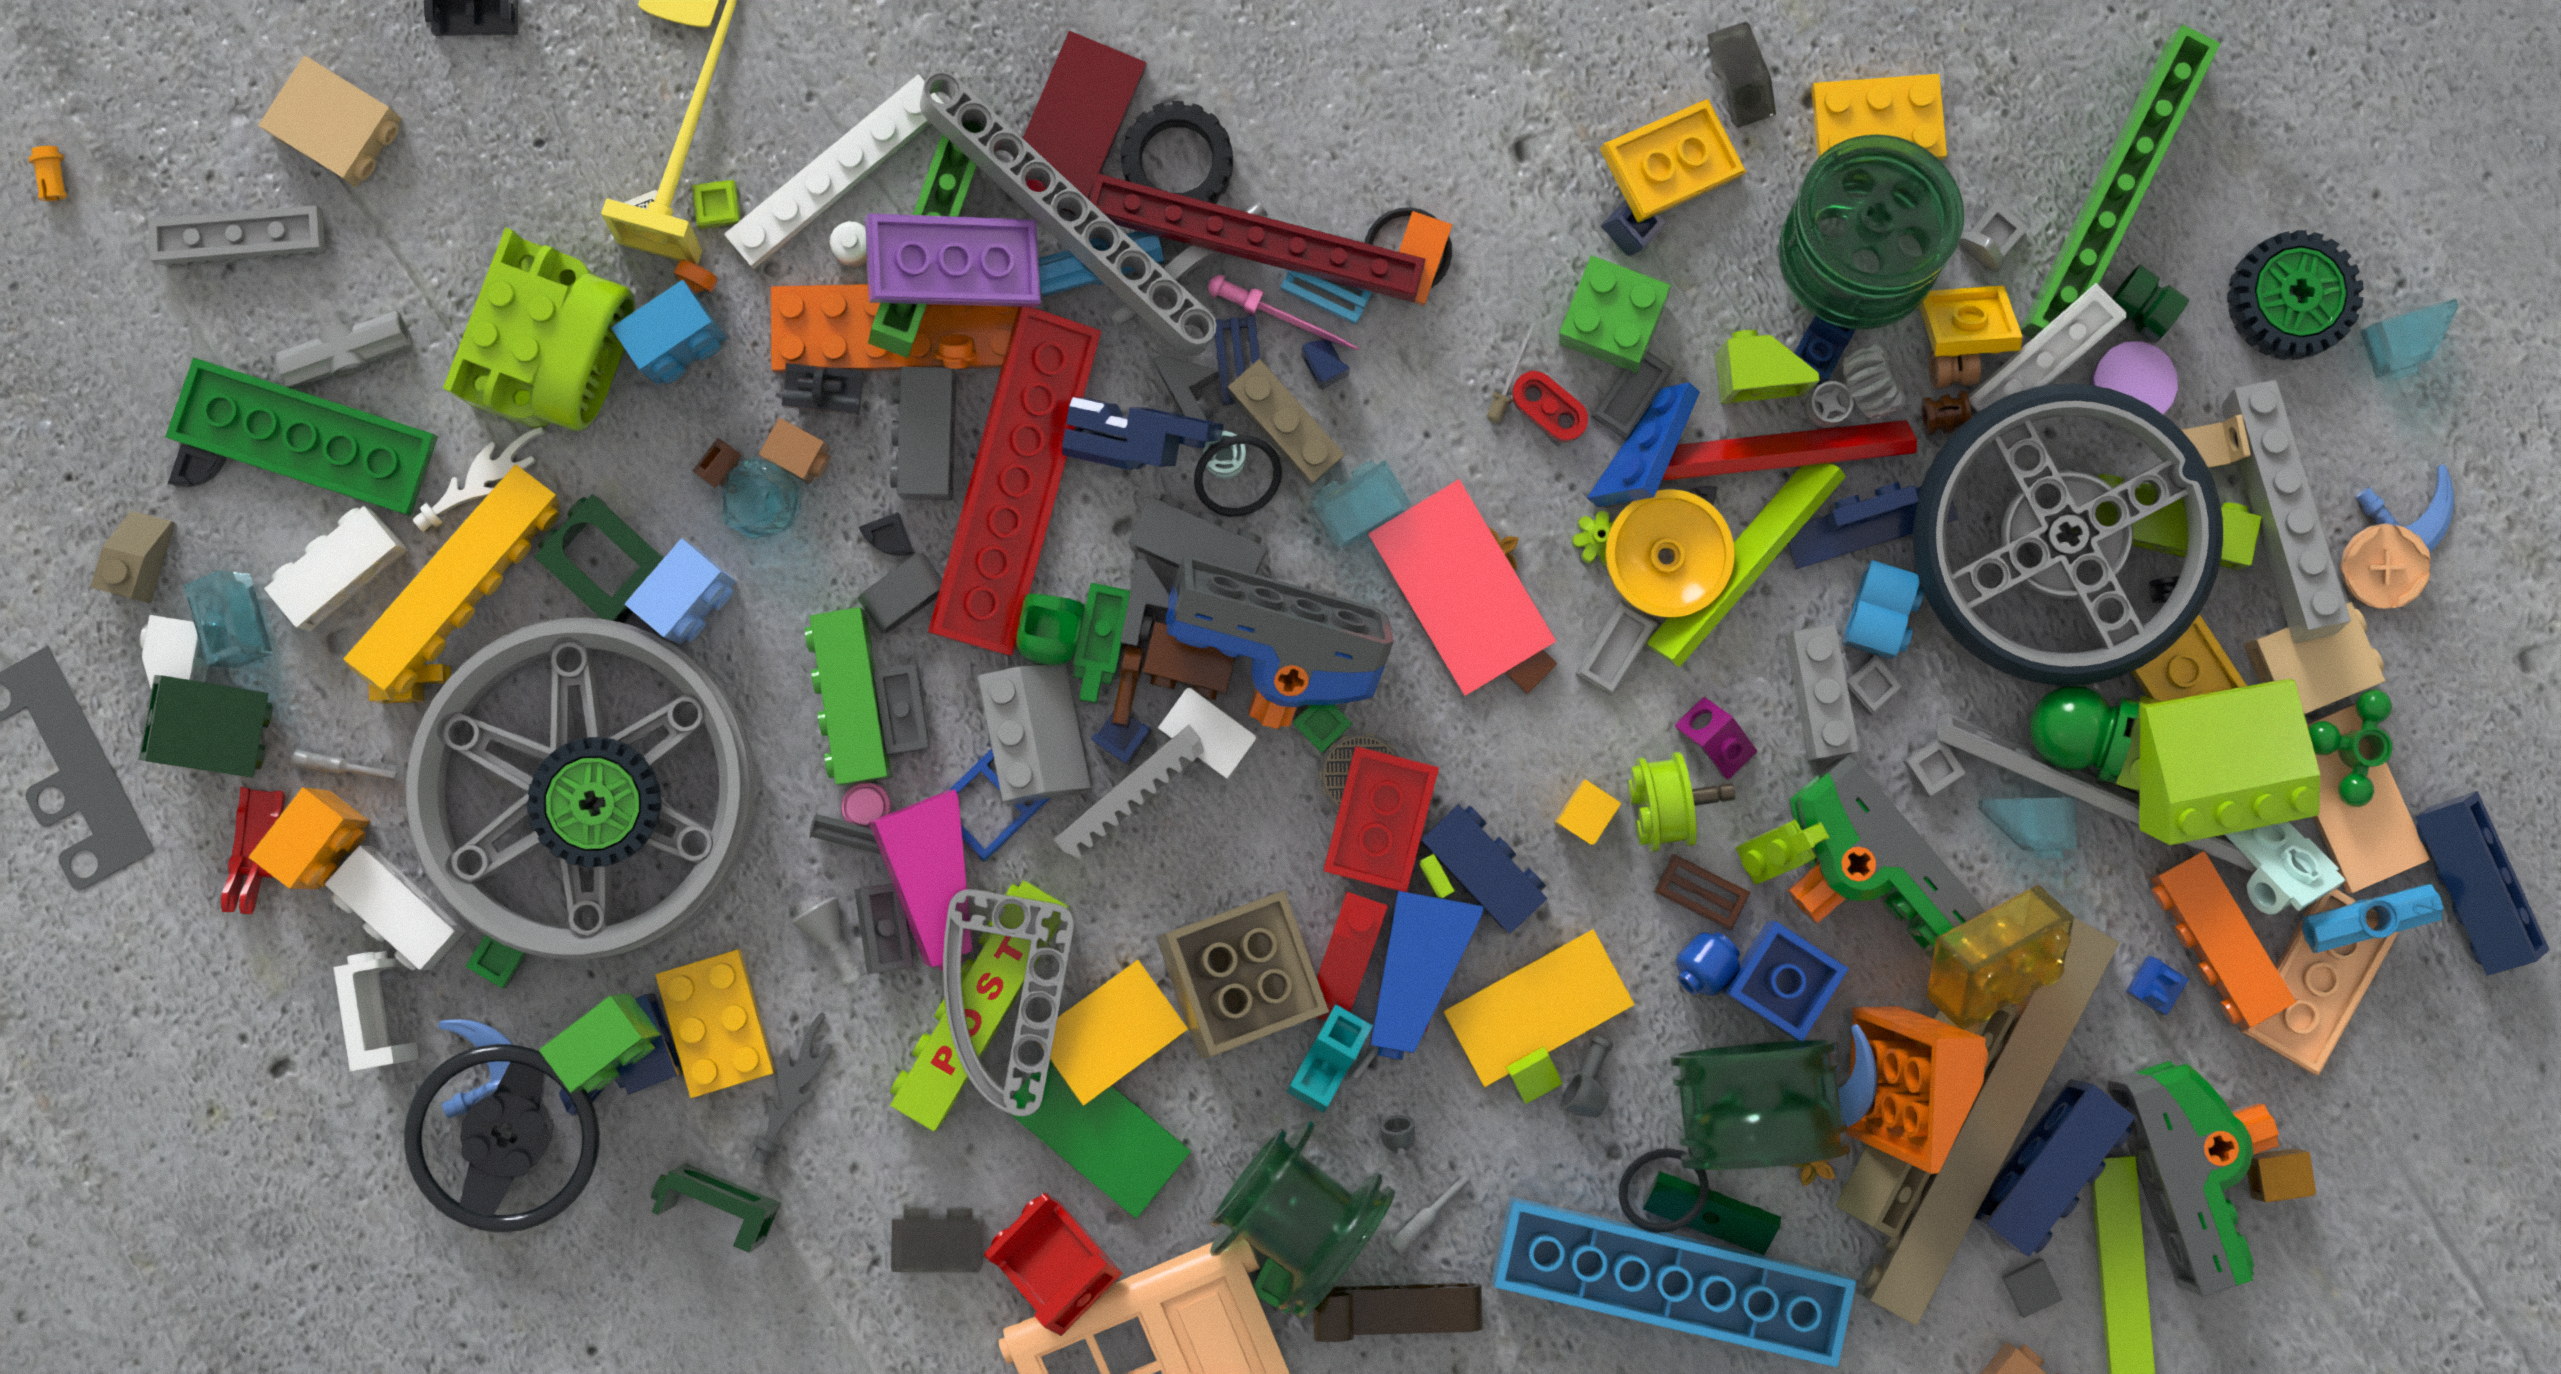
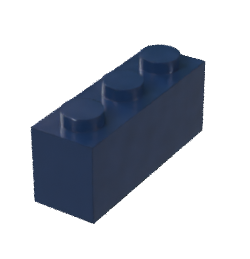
M1458 804L1426 833L1420 842L1431 854L1436 856L1437 860L1480 906H1484L1483 909L1507 934H1511L1548 899L1541 892L1546 885L1530 868L1525 872L1518 868L1512 861L1516 853L1501 837L1493 841L1482 828L1487 823L1473 807L1469 805L1464 810Z

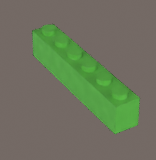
M967 121L962 124L965 130L971 133L983 131L982 127L976 122ZM943 134L938 143L913 215L960 216L977 165ZM880 303L870 331L868 344L909 358L928 304Z

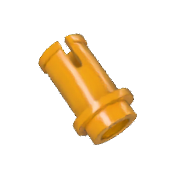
M47 145L32 148V156L28 157L30 164H34L38 200L58 201L59 199H66L67 193L65 192L60 163L64 161V155L59 153L57 146Z

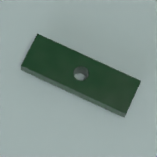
M1659 1171L1644 1199L1642 1210L1671 1221L1678 1220L1693 1208L1698 1199L1700 1186ZM1709 1190L1706 1204L1700 1214L1685 1226L1765 1255L1780 1228L1781 1216L1730 1198L1717 1191Z

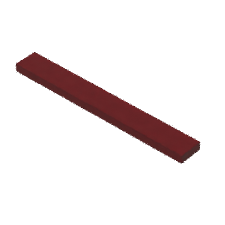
M1098 173L1096 174L1089 201L1117 226L1415 303L1426 261L1425 258Z

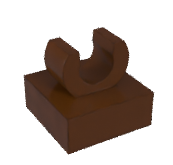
M720 438L716 439L692 470L714 488L719 484L729 492L736 490L727 480V474L731 469L736 468L746 475L750 472L748 466L739 460L741 454Z

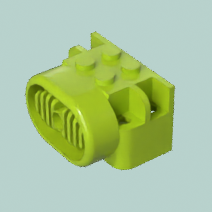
M505 227L442 389L471 407L529 428H544L553 423L573 431L586 429L600 412L625 351V348L611 327L635 312L633 292L626 286L597 276L580 260L563 254L548 245L541 246L521 238L514 230Z

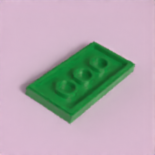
M1049 1061L1040 1107L1028 1116L1010 1114L1136 1219L1191 1152V1149L1113 1085L1082 1106L1051 1061ZM1041 1072L1032 1073L1013 1096L1017 1099V1106L1026 1107L1027 1101H1035L1036 1094L1029 1092L1030 1079L1033 1077L1036 1080H1040Z

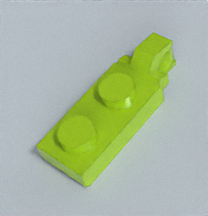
M1794 819L1743 842L1735 847V850L1742 861L1745 871L1750 875L1753 883L1757 885L1817 858L1812 848L1830 837L1821 822L1801 830L1798 822Z

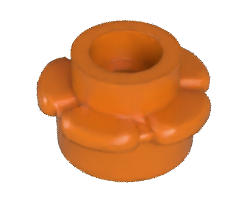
M949 334L938 339V349L934 351V356L939 360L943 359V365L952 369L967 367L968 361L975 359L977 355L973 348V339L962 334Z

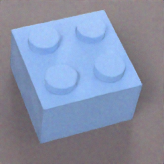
M681 538L626 601L625 605L662 637L682 645L685 640L690 643L698 637L706 626V623L703 621L713 608L719 610L729 601L734 593L731 587L736 583V580L700 549Z

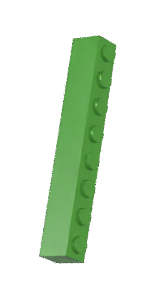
M2183 24L2167 39L2020 328L2021 334L2033 339L2095 283L2099 285L2221 43Z

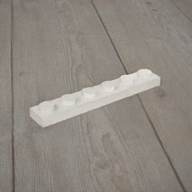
M919 74L724 234L753 269L931 124L921 113L920 100L925 81ZM935 93L930 95L934 101L944 104Z

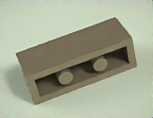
M1260 358L1227 387V393L1235 404L1310 488L1343 459L1345 454Z

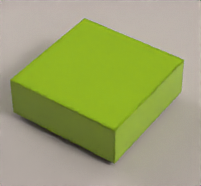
M734 180L692 185L696 224L699 229L736 225L741 220L737 185Z
M1434 854L1419 861L1420 864L1418 865L1436 898L1442 899L1455 892Z
M1544 1047L1506 1067L1525 1104L1563 1084Z

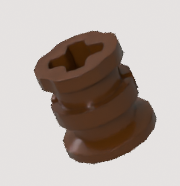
M1965 390L1959 391L1957 398H1951L1950 395H1941L1936 401L1926 397L1921 402L1922 422L1927 436L1934 435L1936 430H1942L1944 434L1952 433L1955 428L1961 427L1972 417L1969 398Z

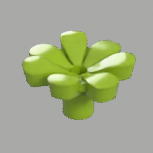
M1598 511L1594 521L1588 516H1582L1577 522L1578 527L1583 532L1573 535L1571 542L1575 548H1585L1581 554V559L1585 563L1591 564L1596 559V556H1599L1601 564L1606 566V541L1610 528L1614 521L1612 523L1609 522L1610 516L1606 511ZM1602 533L1604 537L1600 538L1598 534Z

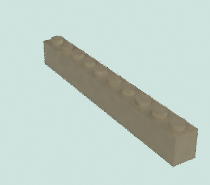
M2062 917L2060 922L2056 920L2047 931L2044 938V943L2047 944V947L2041 959H2034L2028 967L2024 976V981L2027 982V985L2020 998L2015 996L2009 1003L2018 1011L1984 1073V1083L1940 1172L1930 1175L1897 1239L1895 1240L1888 1235L1885 1236L1882 1247L1886 1250L1879 1264L1873 1263L1863 1278L1862 1286L1866 1287L1862 1294L1864 1297L1915 1326L1918 1325L2120 943L2075 917Z

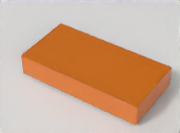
M1412 211L1398 252L1426 259L1415 299L1416 304L1425 306L1453 224Z

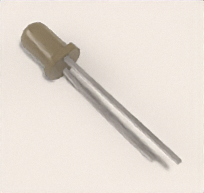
M1532 323L1527 337H1524L1502 394L1497 392L1492 394L1494 399L1487 413V418L1492 423L1501 422L1508 404H1511L1513 401L1505 395L1530 337L1534 323Z

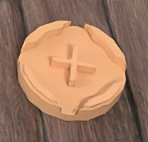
M2384 523L2367 527L2353 536L2343 551L2340 569L2343 583L2353 597L2369 607L2380 609L2397 608L2417 598L2428 584L2430 577L2429 561L2431 559L2428 548L2418 535L2405 527Z

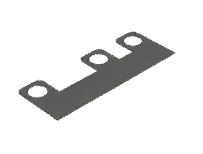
M47 646L0 672V684L9 689L11 702L6 709L0 711V721L27 707L60 770L27 789L25 797L39 824L49 826L80 809L93 834L63 850L59 855V864L70 885L76 890H83L155 851L49 647ZM49 786L59 788L65 799L61 810L54 814L44 813L37 804L40 791ZM82 850L92 852L98 861L97 870L87 878L76 876L70 866L72 857Z

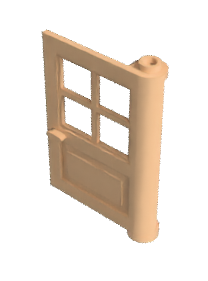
M1245 1228L1113 1283L1062 1336L1044 1328L1034 1316L1015 1325L1005 1327L1003 1329L1004 1338L998 1340L1006 1363L1014 1362L1019 1374H1049L1042 1356L1083 1339H1086L1100 1374H1111L1094 1334L1138 1317L1156 1361L1125 1374H1153L1160 1370L1162 1374H1290L1248 1273L1260 1269V1265Z

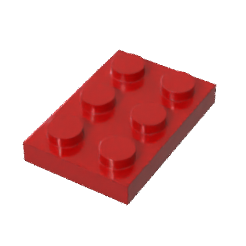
M1355 745L1323 871L1407 892L1439 767Z

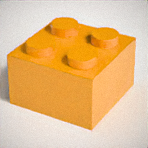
M302 787L248 858L289 889H319L320 886L324 888L326 887L325 883L338 870L339 866L337 864L346 852L352 853L366 837V832L363 830L370 823V820L332 791Z

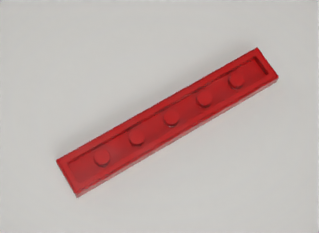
M1901 420L1678 444L1662 480L1917 453V438L1908 421Z

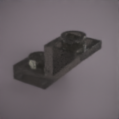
M1745 21L1707 34L1713 73L1726 84L1731 122L1739 128L1775 116L1776 108L1771 75L1749 23Z

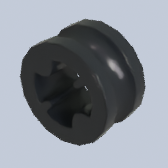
M2180 576L2149 581L2150 588L2155 589V595L2151 597L2152 603H2166Z

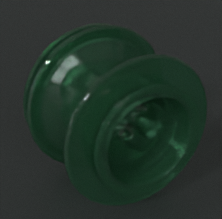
M1311 1120L1304 1123L1287 1142L1285 1140L1287 1132L1282 1128L1278 1129L1237 1178L1209 1222L1214 1228L1223 1224L1222 1229L1211 1246L1210 1255L1212 1257L1220 1255L1239 1235L1289 1274L1288 1282L1278 1301V1308L1285 1310L1295 1304L1293 1314L1299 1319L1309 1314L1349 1269L1378 1228L1395 1196V1190L1389 1186L1381 1191L1379 1190L1383 1180V1176L1380 1173L1373 1174L1357 1190L1349 1192L1300 1153L1315 1127L1314 1122Z

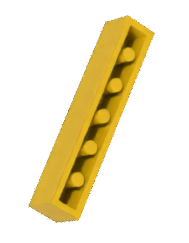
M515 464L343 658L348 667L391 701L398 693L401 695L405 694L418 678L416 672L427 660L430 662L435 660L442 653L447 644L445 639L455 627L461 629L470 621L475 613L474 606L483 595L490 596L497 590L504 578L502 574L512 562L518 564L525 558L532 546L530 542L540 530L546 532L556 522L559 516L558 509L560 508L556 494Z

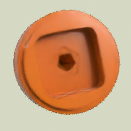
M684 259L679 260L673 272V275L679 281L684 280L695 293L702 291L712 293L718 281L717 276Z

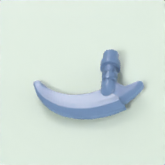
M2445 465L2437 467V486L2431 504L2421 517L2412 524L2405 526V528L2422 539L2429 553L2442 540L2450 525L2453 514V486ZM2370 487L2355 497L2363 506L2361 509L2364 513L2370 515L2377 525L2386 523L2400 526L2392 517V514L2385 508L2383 499L2377 496Z
M450 1019L442 1020L438 1023L440 1029L455 1032L468 1039L476 1047L493 1044L514 1045L501 1032L477 1021ZM488 1062L491 1081L481 1085L479 1088L470 1090L468 1093L460 1092L454 1095L452 1099L443 1102L442 1108L447 1118L468 1113L477 1098L490 1090L496 1089L510 1062Z
M1857 1024L1851 1027L1856 1049L1855 1066L1851 1077L1843 1087L1839 1088L1819 1069L1820 1064L1814 1058L1811 1059L1804 1051H1800L1791 1060V1063L1799 1070V1075L1804 1080L1808 1079L1810 1083H1813L1812 1085L1824 1097V1108L1815 1112L1814 1117L1822 1121L1839 1122L1844 1128L1857 1123L1867 1114L1873 1104L1877 1090V1068L1874 1055L1865 1034Z

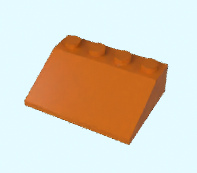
M1900 1006L1852 1007V1026L1855 1024L1860 1026L1874 1055L1877 1068V1090L1871 1108L1861 1120L1847 1127V1135L1930 1174L1939 1173L1984 1083V1068L1988 1062V1051L1985 1046L1986 1038ZM1852 1031L1849 1078L1851 1077L1852 1072L1854 1070L1856 1059V1049Z

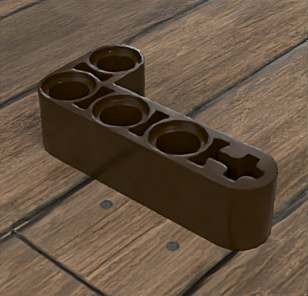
M1476 1283L1314 1288V1340L1320 1342H1342L1353 1340L1354 1335L1480 1331L1483 1329L1482 1285Z

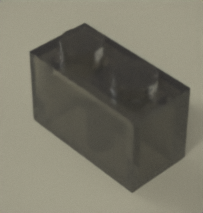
M928 1207L903 1208V1215H896L892 1218L891 1272H979L982 1269L983 1215H973V1208L951 1207L947 1208L946 1215H929Z

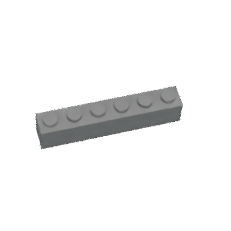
M2271 380L2234 388L2221 407L2225 420L2235 415L2242 414L2251 456L2238 463L2255 515L2262 516L2259 532L2293 644L2336 635L2351 619L2277 381ZM2235 431V440L2238 446V437Z

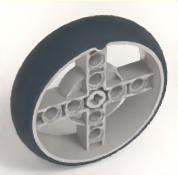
M2070 383L2034 387L2002 398L1976 413L1947 440L1935 457L1920 489L1919 502L1916 504L1914 514L1913 551L1916 569L1926 598L1941 624L1958 643L1982 662L2008 675L2040 684L2069 686L2103 682L2132 672L2160 656L2188 630L2201 612L2217 578L2222 557L2223 516L2220 499L2213 477L2195 445L2179 427L2152 406L2133 396L2095 385ZM2067 416L2104 421L2137 437L2154 451L2162 462L2112 488L2102 479L2085 472L2073 470L2058 471L2031 422ZM1992 443L2018 491L2008 505L2003 517L2001 527L2002 546L1952 572L1946 545L1947 518L1951 501L1966 470L1976 457ZM2021 447L2030 448L2036 455V465L2030 471H2023L2015 464L2014 455ZM2142 481L2149 482L2156 490V498L2149 506L2139 503L2135 497V489ZM2041 485H2049L2056 491L2057 502L2051 509H2044L2036 503L2035 492ZM2182 498L2186 512L2188 532L2183 568L2178 582L2166 603L2147 624L2142 626L2116 578L2124 568L2131 552L2133 543L2132 523ZM2102 502H2108L2116 509L2117 518L2111 526H2103L2096 519V508ZM2062 523L2067 528L2075 527L2077 529L2078 535L2072 537L2075 541V544L2072 546L2068 542L2059 543L2056 534L2062 532L2059 529ZM2024 543L2034 545L2039 553L2037 563L2030 568L2022 566L2016 557L2018 548ZM2086 560L2093 562L2098 568V578L2091 585L2081 583L2077 577L2079 564ZM1987 563L1996 566L2000 573V580L1993 588L1983 587L1977 578L1980 567ZM2020 582L2031 590L2047 597L2077 599L2102 648L2077 653H2057L2033 649L2016 643L1998 633L1985 623L1972 607ZM2107 598L2114 600L2119 607V615L2111 623L2103 622L2097 612L2099 604Z

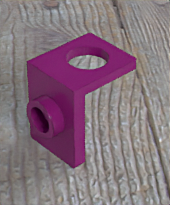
M1706 697L1698 701L1674 725L1678 731L1701 747L1719 773L1727 780L1757 753V749L1736 720ZM1705 713L1712 714V720L1706 727L1699 730L1692 729V724L1698 716Z

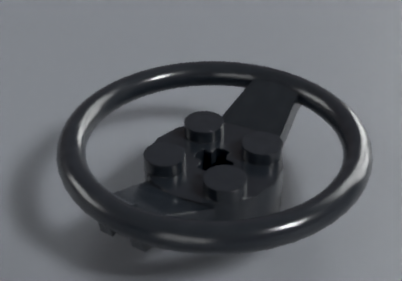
M493 1044L472 1048L453 1056L438 1066L425 1079L414 1095L407 1113L404 1129V1148L408 1167L415 1183L427 1200L452 1220L470 1228L489 1232H514L533 1228L553 1219L566 1210L579 1197L588 1184L596 1166L600 1146L598 1118L586 1090L570 1093L540 1051L512 1044ZM496 1061L510 1062L497 1088L477 1098L462 1121L460 1135L462 1143L461 1153L463 1158L470 1163L459 1203L440 1187L426 1163L422 1146V1129L426 1112L438 1091L460 1072L483 1063ZM546 1075H548L564 1089L578 1113L582 1130V1147L578 1164L568 1183L548 1202L526 1212L496 1215L495 1212L514 1178L525 1175L530 1168L535 1166L552 1140L553 1119H550L549 1111L542 1103ZM504 1123H510L512 1125L511 1132L516 1134L517 1137L511 1136L510 1139H506L501 1136L497 1127L501 1128Z

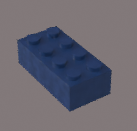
M2070 1079L1997 1174L1973 1220L2008 1248L2028 1257L2033 1252L2039 1253L2052 1238L2053 1233L2050 1229L2059 1217H2067L2078 1204L2079 1197L2076 1195L2086 1182L2089 1184L2094 1182L2102 1173L2106 1165L2103 1161L2113 1147L2115 1149L2119 1148L2128 1139L2132 1132V1128L2129 1125L2135 1119V1116L2094 1084Z

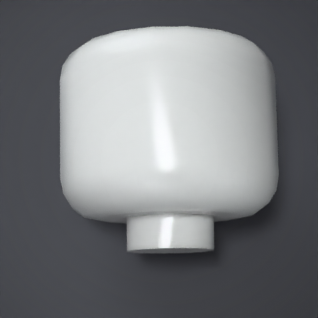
M848 221L841 223L831 234V251L840 263L846 266L857 267L867 262L865 226L858 222Z

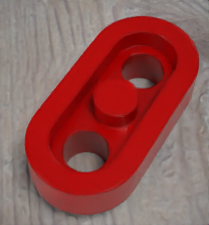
M1529 371L1522 374L1516 380L1512 389V400L1515 407L1544 432L1559 442H1572L1583 434L1588 424V414L1585 407L1548 375L1539 371ZM1529 388H1535L1540 392L1541 397L1538 401H1529L1525 396V391ZM1561 415L1570 416L1573 420V426L1567 429L1562 428L1558 424V417Z

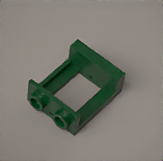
M591 494L588 499L582 497L570 508L567 516L570 518L559 530L554 528L541 539L538 544L540 550L534 557L601 619L625 623L634 613L625 605L626 601L664 559V556L652 548L617 516L602 499ZM587 524H592L599 528L640 566L612 597L605 593L565 554L564 549Z
M684 1164L670 1170L667 1176L661 1174L651 1194V1199L656 1201L652 1213L656 1215L675 1207L682 1193L744 1219L733 1246L748 1253L765 1243L781 1205V1202L689 1164Z

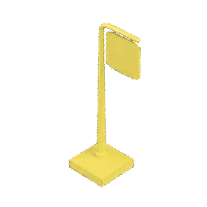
M639 0L638 6L641 10L665 20L688 26L708 28L712 24L720 0ZM727 0L654 202H649L647 209L606 198L601 215L617 244L677 261L684 259L696 265L699 263L702 249L689 221L672 217L673 210L670 207L737 0Z

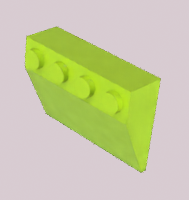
M2290 678L2140 706V831L2168 845H2174L2319 816L2320 771L2295 680Z

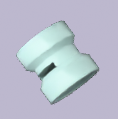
M1223 431L1221 440L1237 435L1232 432ZM1219 441L1206 442V443H1205V448H1204V450H1203V454H1204V452H1205L1206 450H1208L1213 444H1215V443H1217V442H1219ZM1244 444L1228 446L1218 451L1206 465L1210 474L1220 479H1230L1240 474L1246 462Z

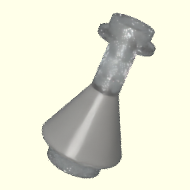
M822 890L793 907L798 916L793 920L792 924L827 948L840 971V974L834 979L836 982L840 980L845 987L866 975L863 966L866 965L865 962L855 964L841 939L839 901L837 897L827 898Z

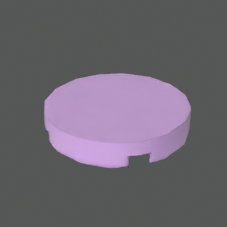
M2143 341L2123 342L2106 351L2097 362L2090 378V385L2113 389L2133 396L2152 406L2162 414L2171 407L2178 390L2177 371L2170 358L2157 346Z

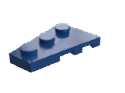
M1689 382L1661 388L1587 499L1597 507L1653 498L1700 391Z

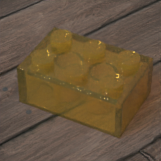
M2036 885L1937 937L1927 998L1958 1028L1965 1029L1976 1022L1982 1023L1987 1021L1996 1011L2011 1003H2020L2028 994L2042 986L2053 985L2062 977L2065 970L2064 964L2068 946L2071 942L2070 936L2074 916L2040 885Z

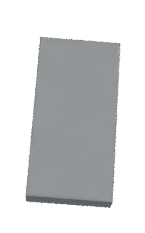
M1620 601L1576 675L1608 695L1613 696L1657 623Z

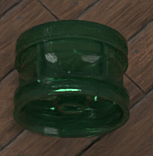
M1874 134L1853 137L1834 145L1824 152L1808 171L1798 192L1797 199L1792 205L1781 229L1778 243V258L1780 269L1788 288L1795 298L1811 313L1841 327L1875 329L1904 319L1925 300L1935 284L1939 273L1944 269L1958 246L1964 226V206L1960 190L1949 170L1936 156L1918 144L1906 139ZM1848 193H1864L1869 195L1862 198H1856L1849 195ZM1826 218H1839L1846 223L1847 232L1840 237L1827 236L1820 230L1818 222ZM1906 234L1916 239L1921 247L1922 255L1910 256L1903 252L1899 246V236ZM1860 250L1873 251L1879 261V271L1876 273L1860 271L1853 263V255Z
M1815 1039L1804 1040L1803 1042L1796 1040L1707 1048L1670 1055L1671 1066H1678L1680 1070V1075L1672 1077L1673 1085L1680 1088L1684 1135L1679 1136V1145L1688 1147L1689 1152L1681 1156L1682 1167L1695 1170L1763 1168L1815 1162L1849 1154V1142L1840 1140V1133L1848 1130L1847 1122L1841 1119L1836 1072L1841 1070L1840 1062L1831 1061L1830 1054L1839 1050L1838 1041Z

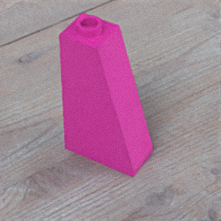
M956 790L944 791L869 822L924 964L929 967L938 965L940 971H943L944 938L949 904L956 893L967 889L959 798ZM968 896L964 903H957L956 910L963 912V920L970 921ZM964 928L962 955L972 951L971 929Z

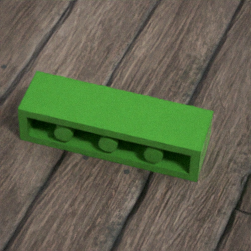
M861 607L809 615L811 626L805 627V639L808 651L815 652L817 668L811 670L815 694H822L824 710L818 711V722L821 735L828 736L831 752L824 755L828 778H835V783L839 786L892 778L890 760L885 750L873 674L875 664L866 611Z

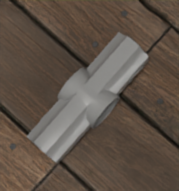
M394 311L357 325L345 323L329 327L319 333L318 339L276 353V365L287 387L294 389L331 375L343 377L361 372L369 367V362L411 348L412 338L401 314Z

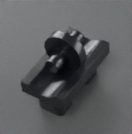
M786 363L782 406L785 408L859 415L864 372L860 370Z

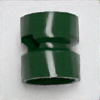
M2139 264L2123 281L2112 296V299L2126 312V318L2122 321L2125 323L2131 320L2135 321V330L2155 344L2166 334L2181 315L2189 302V298L2170 285L2163 288L2160 287V278Z

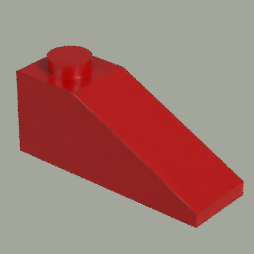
M1350 892L1345 893L1317 975V980L1329 1012L1316 1018L1326 1021L1335 1004L1351 1012L1388 905Z

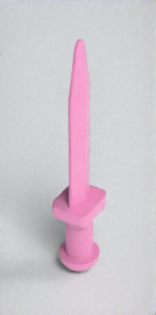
M1216 275L1209 281L1208 291L1213 298L1216 299L1219 295L1243 306V311L1249 316L1255 315L1257 309H1260L1326 340L1359 350L1358 347L1327 330L1262 302L1261 299L1264 291L1259 289L1245 290L1242 287L1225 281V275Z

